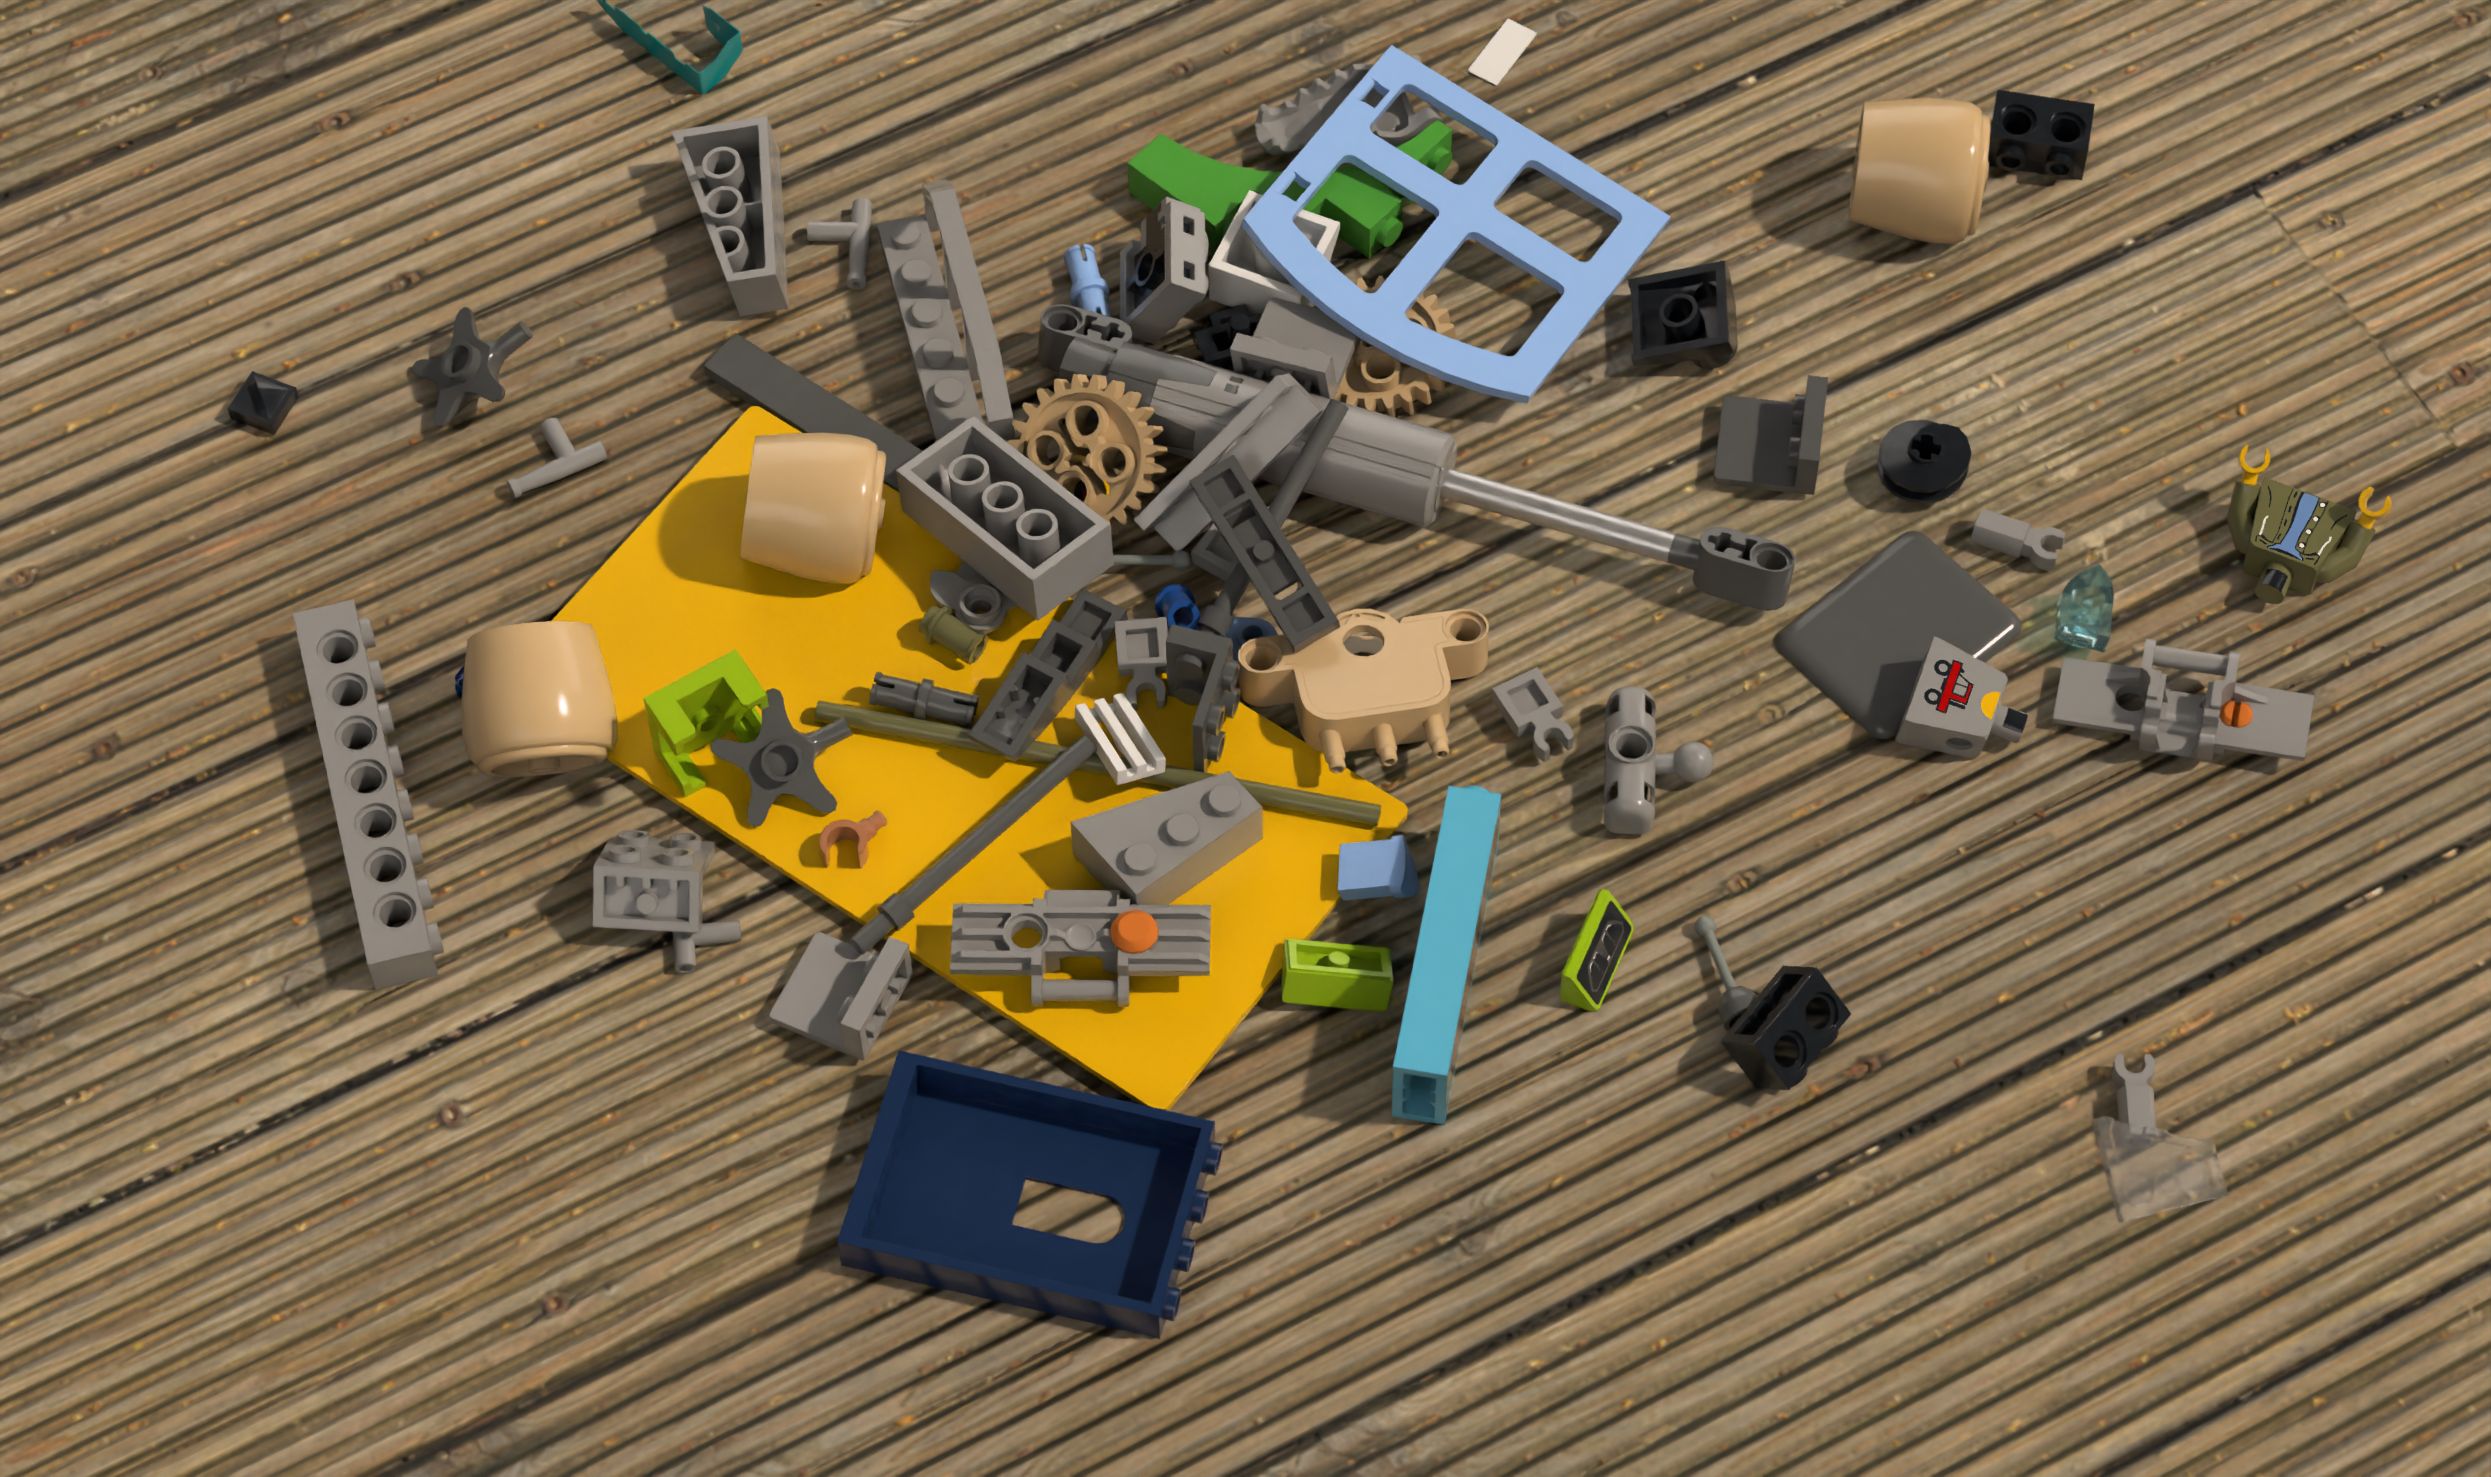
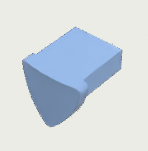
M1403 835L1392 836L1391 839L1340 844L1338 892L1343 901L1387 896L1409 898L1414 897L1419 892L1420 887L1414 860Z

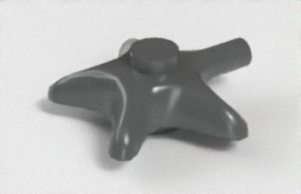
M463 307L456 316L452 342L444 355L438 359H421L415 362L413 373L421 378L436 382L439 387L438 402L433 417V424L436 427L441 428L448 425L463 408L476 398L483 397L492 402H500L504 399L505 390L499 383L500 368L509 355L533 337L531 330L524 322H518L496 340L483 341L479 336L472 310L468 307Z
M772 688L766 691L769 707L762 710L760 733L754 741L741 743L726 739H715L712 742L711 749L717 757L737 765L750 778L751 798L747 818L753 827L761 826L773 801L781 794H792L824 813H831L836 810L837 802L819 780L814 770V761L822 751L853 735L844 716L816 731L808 733L798 732L792 727L787 717L780 690Z

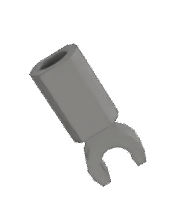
M1981 508L1972 532L1971 543L2018 558L2021 555L2030 558L2032 564L2043 570H2054L2058 554L2046 551L2042 547L2052 546L2056 549H2062L2065 533L2054 527H2044L2037 530L2031 528L2029 523Z
M2116 1054L2111 1070L2112 1079L2120 1088L2117 1091L2120 1144L2124 1149H2150L2158 1142L2154 1091L2149 1086L2155 1071V1061L2151 1054L2144 1055L2142 1071L2140 1073H2131L2125 1068L2123 1054Z

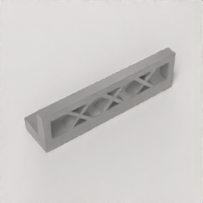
M1290 373L1275 376L1139 513L1134 521L1144 531L1154 528L1175 551H1184L1213 522L1191 488L1189 480L1234 454L1252 483L1324 409Z

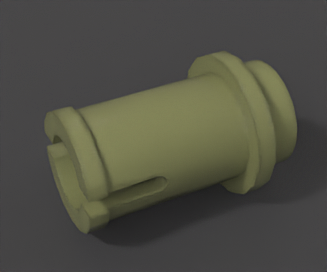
M936 605L932 606L924 615L919 626V632L925 635V642L929 644L937 642L965 659L969 664L977 661L988 642V635L980 633L952 616V609L947 606L939 608Z

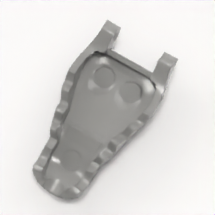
M1409 55L1422 63L1418 55ZM1352 64L1345 71L1336 69L1328 81L1324 82L1320 78H1316L1309 88H1300L1296 98L1292 101H1284L1281 105L1273 108H1268L1265 104L1260 105L1255 121L1257 139L1264 151L1279 156L1303 149L1375 64ZM1372 88L1363 98L1362 102L1375 108L1385 96ZM1403 92L1370 130L1376 136L1397 147L1411 140L1436 120L1443 123V119L1439 110L1432 106L1426 107L1415 114L1408 92Z

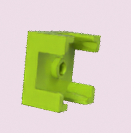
M736 649L643 698L654 752L684 797L706 786L704 777L688 754L732 731L741 743L754 741L760 733L762 717L755 709V706L758 705L761 710L769 707L766 692Z

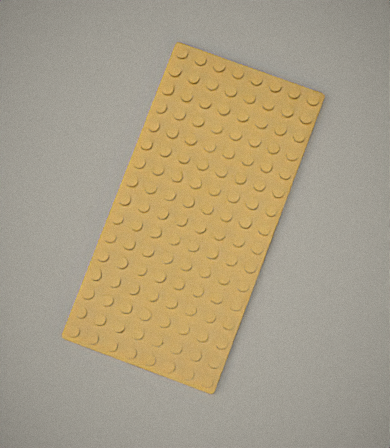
M752 406L740 416L551 621L581 622L590 624L595 629L613 690L618 719L617 743L615 748L608 752L607 760L864 926L879 913L877 907L893 893L900 895L1049 764L1017 759L1013 762L1001 755L849 727L853 734L852 736L825 749L814 761V770L819 780L837 802L836 810L831 813H824L792 794H781L773 801L761 826L753 827L747 818L751 798L750 778L737 765L717 757L712 752V742L688 754L704 777L706 786L684 797L654 752L643 698L736 649L765 692L772 688L780 690L787 717L792 727L798 732L808 733L816 731L829 724L815 721V711L819 700L914 718V713L869 704L872 684H876L874 682L876 672L919 683L924 678L934 680V686L972 695L978 694V708L976 716L973 715L974 723L971 728L963 724L928 716L926 718L927 721L973 729L1022 653L1031 654L1052 620L1060 622L1074 600L1069 597L1038 621L1020 606L1007 611L1004 623L995 631L986 633L988 635L987 645L977 661L971 664L937 642L934 644L925 642V635L919 632V626L924 615L934 605L943 608L934 600L931 594V573L939 570L957 573L963 560L904 513L901 507L899 492L883 483L881 498L885 499L882 529H877L872 571L869 575H862L858 581L848 584L811 580L740 558L755 436L802 433L763 408ZM978 610V611H976V612H974V613H976V614H984V613H987L988 611H986V610ZM1116 637L1076 693L1035 741L1070 747L1084 735L1075 720V705L1085 703L1088 709L1094 708V700L1104 698L1110 704L1113 703V695L1124 693L1127 698V685L1134 676H1119ZM1167 673L1156 674L1165 685L1167 694L1165 708H1158L1156 693L1147 689L1138 694V710H1135V712L1165 756L1166 765L1194 770L1192 724L1198 706L1188 705L1176 697L1168 696ZM1239 702L1234 718H1225L1221 731L1226 732L1221 758L1218 763L1210 761L1207 773L1219 775L1230 771L1238 779L1381 805V814L1378 826L1260 804L1263 810V839L1168 904L1211 905L1210 976H1130L1129 1007H1118V1001H1043V1006H1032V975H969L950 973L953 903L1033 904V899H1044L1045 890H1105L1073 854L1071 822L1175 789L1140 781L1116 785L1111 776L1081 770H1074L913 911L915 917L899 931L892 929L883 939L887 941L890 936L909 944L911 957L1136 1103L1170 1111L1282 973L1284 939L1309 940L1341 901L1342 897L1338 892L1340 844L1391 839L1406 821L1408 808L1403 802L1348 768H1345L1339 774L1332 773L1322 752L1313 749L1301 739ZM758 705L755 706V709L762 717V710ZM1103 721L1097 722L1120 757H1125L1114 744V738ZM733 731L718 738L740 742ZM875 811H880L884 815L887 825L877 831V835L868 841L869 856L861 869L858 859V845L851 840L836 842L829 851L830 860L828 867L824 865L819 838L827 825L838 820H850L858 823L863 818H869ZM1024 928L1014 934L1012 941L1021 948H1032L1039 944L1042 940V935L1035 929ZM1065 956V958L1061 959L1060 970H1055V973H1046L1044 979L1118 980V974L1103 971L1102 958Z

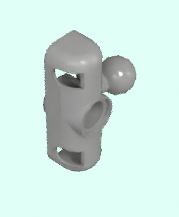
M1624 686L1616 689L1609 696L1606 705L1604 825L1610 832L1618 834H1646L1653 828L1655 816V775L1677 773L1684 781L1698 782L1711 774L1714 765L1712 752L1702 742L1691 741L1684 743L1675 753L1655 754L1656 705L1654 697L1646 689L1637 686ZM1619 709L1618 712H1615L1610 716L1612 711ZM1614 786L1618 789V798L1608 803L1609 791ZM1646 786L1650 788V802L1644 799V788Z

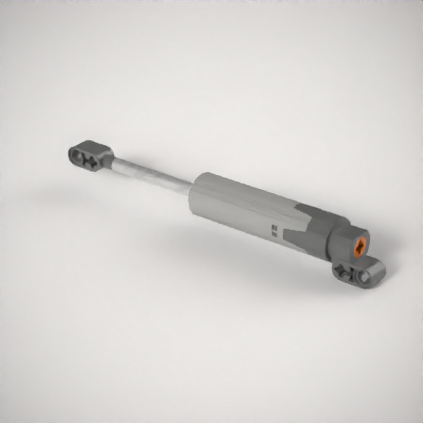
M1064 304L1047 307L1040 317L1037 357L1044 367L1059 372V379H1067L1070 384L1073 374L1086 375L1089 382L1093 374L1106 376L1107 386L1112 380L1124 382L1125 390L1123 395L1129 391L1141 394L1136 409L1152 407L1155 410L1146 422L1148 426L1163 427V431L1153 438L1154 445L1167 447V453L1193 460L1270 383V381L1183 356L1171 355L1133 344L1131 327L1126 322L1113 317ZM1309 393L1325 410L1331 399ZM1343 403L1348 407L1345 417L1302 492L1422 527L1429 526L1435 522L1445 499H1449L1694 570L1693 582L1701 592L1760 610H1777L1785 605L1796 557L1787 546L1730 528H1710L1704 531L1700 540L1455 470L1457 444L1453 434L1347 403ZM1092 409L1086 418L1098 421L1097 412ZM1323 412L1257 479L1277 485L1283 484Z

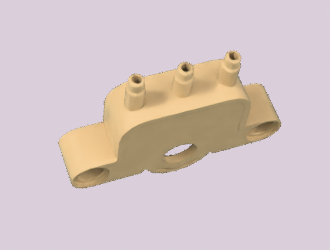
M1353 609L1336 616L1339 620L1340 628L1316 640L1298 653H1295L1284 634L1251 639L1239 649L1238 661L1240 662L1238 688L1241 690V698L1248 704L1258 707L1294 703L1300 731L1305 742L1313 749L1323 752L1330 771L1339 774L1346 768L1345 752L1376 748L1377 754L1385 766H1392L1397 762L1396 745L1427 740L1434 757L1443 759L1449 754V740L1446 728L1450 722L1451 680L1473 677L1485 669L1488 660L1489 623L1485 616L1471 609L1403 617L1400 623L1389 614L1374 609ZM1358 632H1369L1375 634L1379 638L1373 636H1353L1350 638L1348 637Z

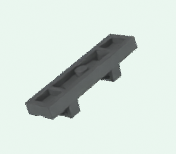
M1234 454L1189 480L1191 488L1295 653L1340 628L1336 615ZM1297 583V591L1282 600L1276 598L1275 595Z

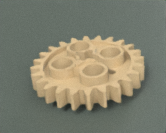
M1378 276L1375 286L1368 288L1362 278H1358L1357 286L1366 293H1374L1385 281L1383 276ZM1422 294L1406 313V317L1419 325L1457 340L1454 324L1450 323L1448 309H1439L1438 299L1435 294L1426 298ZM1359 338L1334 399L1374 412H1385L1386 415L1395 417V409L1400 407L1409 415H1413V401L1418 399L1427 405L1431 404L1429 388L1444 391L1445 384L1444 380L1407 365ZM1388 376L1387 378H1384V379H1377V378H1380V377Z
M1073 374L1071 384L1067 379H1054L1055 393L1044 388L1036 390L1040 405L1024 402L1022 407L1029 416L1028 421L1013 420L1012 425L1022 433L1021 438L1008 440L1007 443L1073 495L1076 484L1082 480L1087 488V495L1083 503L1110 523L1111 535H1117L1119 530L1118 521L1124 526L1136 524L1132 509L1142 511L1148 505L1147 501L1143 498L1144 494H1159L1161 491L1151 481L1152 474H1164L1167 470L1163 466L1154 463L1155 456L1167 452V447L1154 445L1153 438L1163 431V427L1147 425V420L1155 410L1152 407L1136 409L1141 394L1129 391L1123 395L1125 383L1122 381L1112 380L1107 386L1106 376L1094 374L1090 382L1087 376L1083 374ZM1094 409L1097 412L1099 423L1097 429L1090 434L1086 427V417ZM1064 419H1066V426L1069 433L1065 432L1064 428L1062 427V421ZM1052 439H1055L1060 447L1058 459L1054 463H1051L1047 456V448ZM1084 448H1089L1090 453L1086 454ZM1121 450L1126 459V466L1124 471L1118 476L1113 469V458ZM1086 459L1089 466H1083L1082 461ZM1103 481H1106L1111 488V492L1108 495L1106 494V487Z

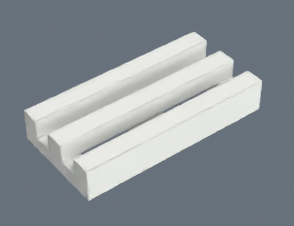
M1124 693L1113 695V703L1110 704L1104 698L1094 700V708L1088 709L1085 703L1075 705V720L1084 735L1095 745L1097 755L1116 785L1165 772V756ZM1103 721L1114 738V744L1119 752L1125 755L1132 768H1126L1097 722Z

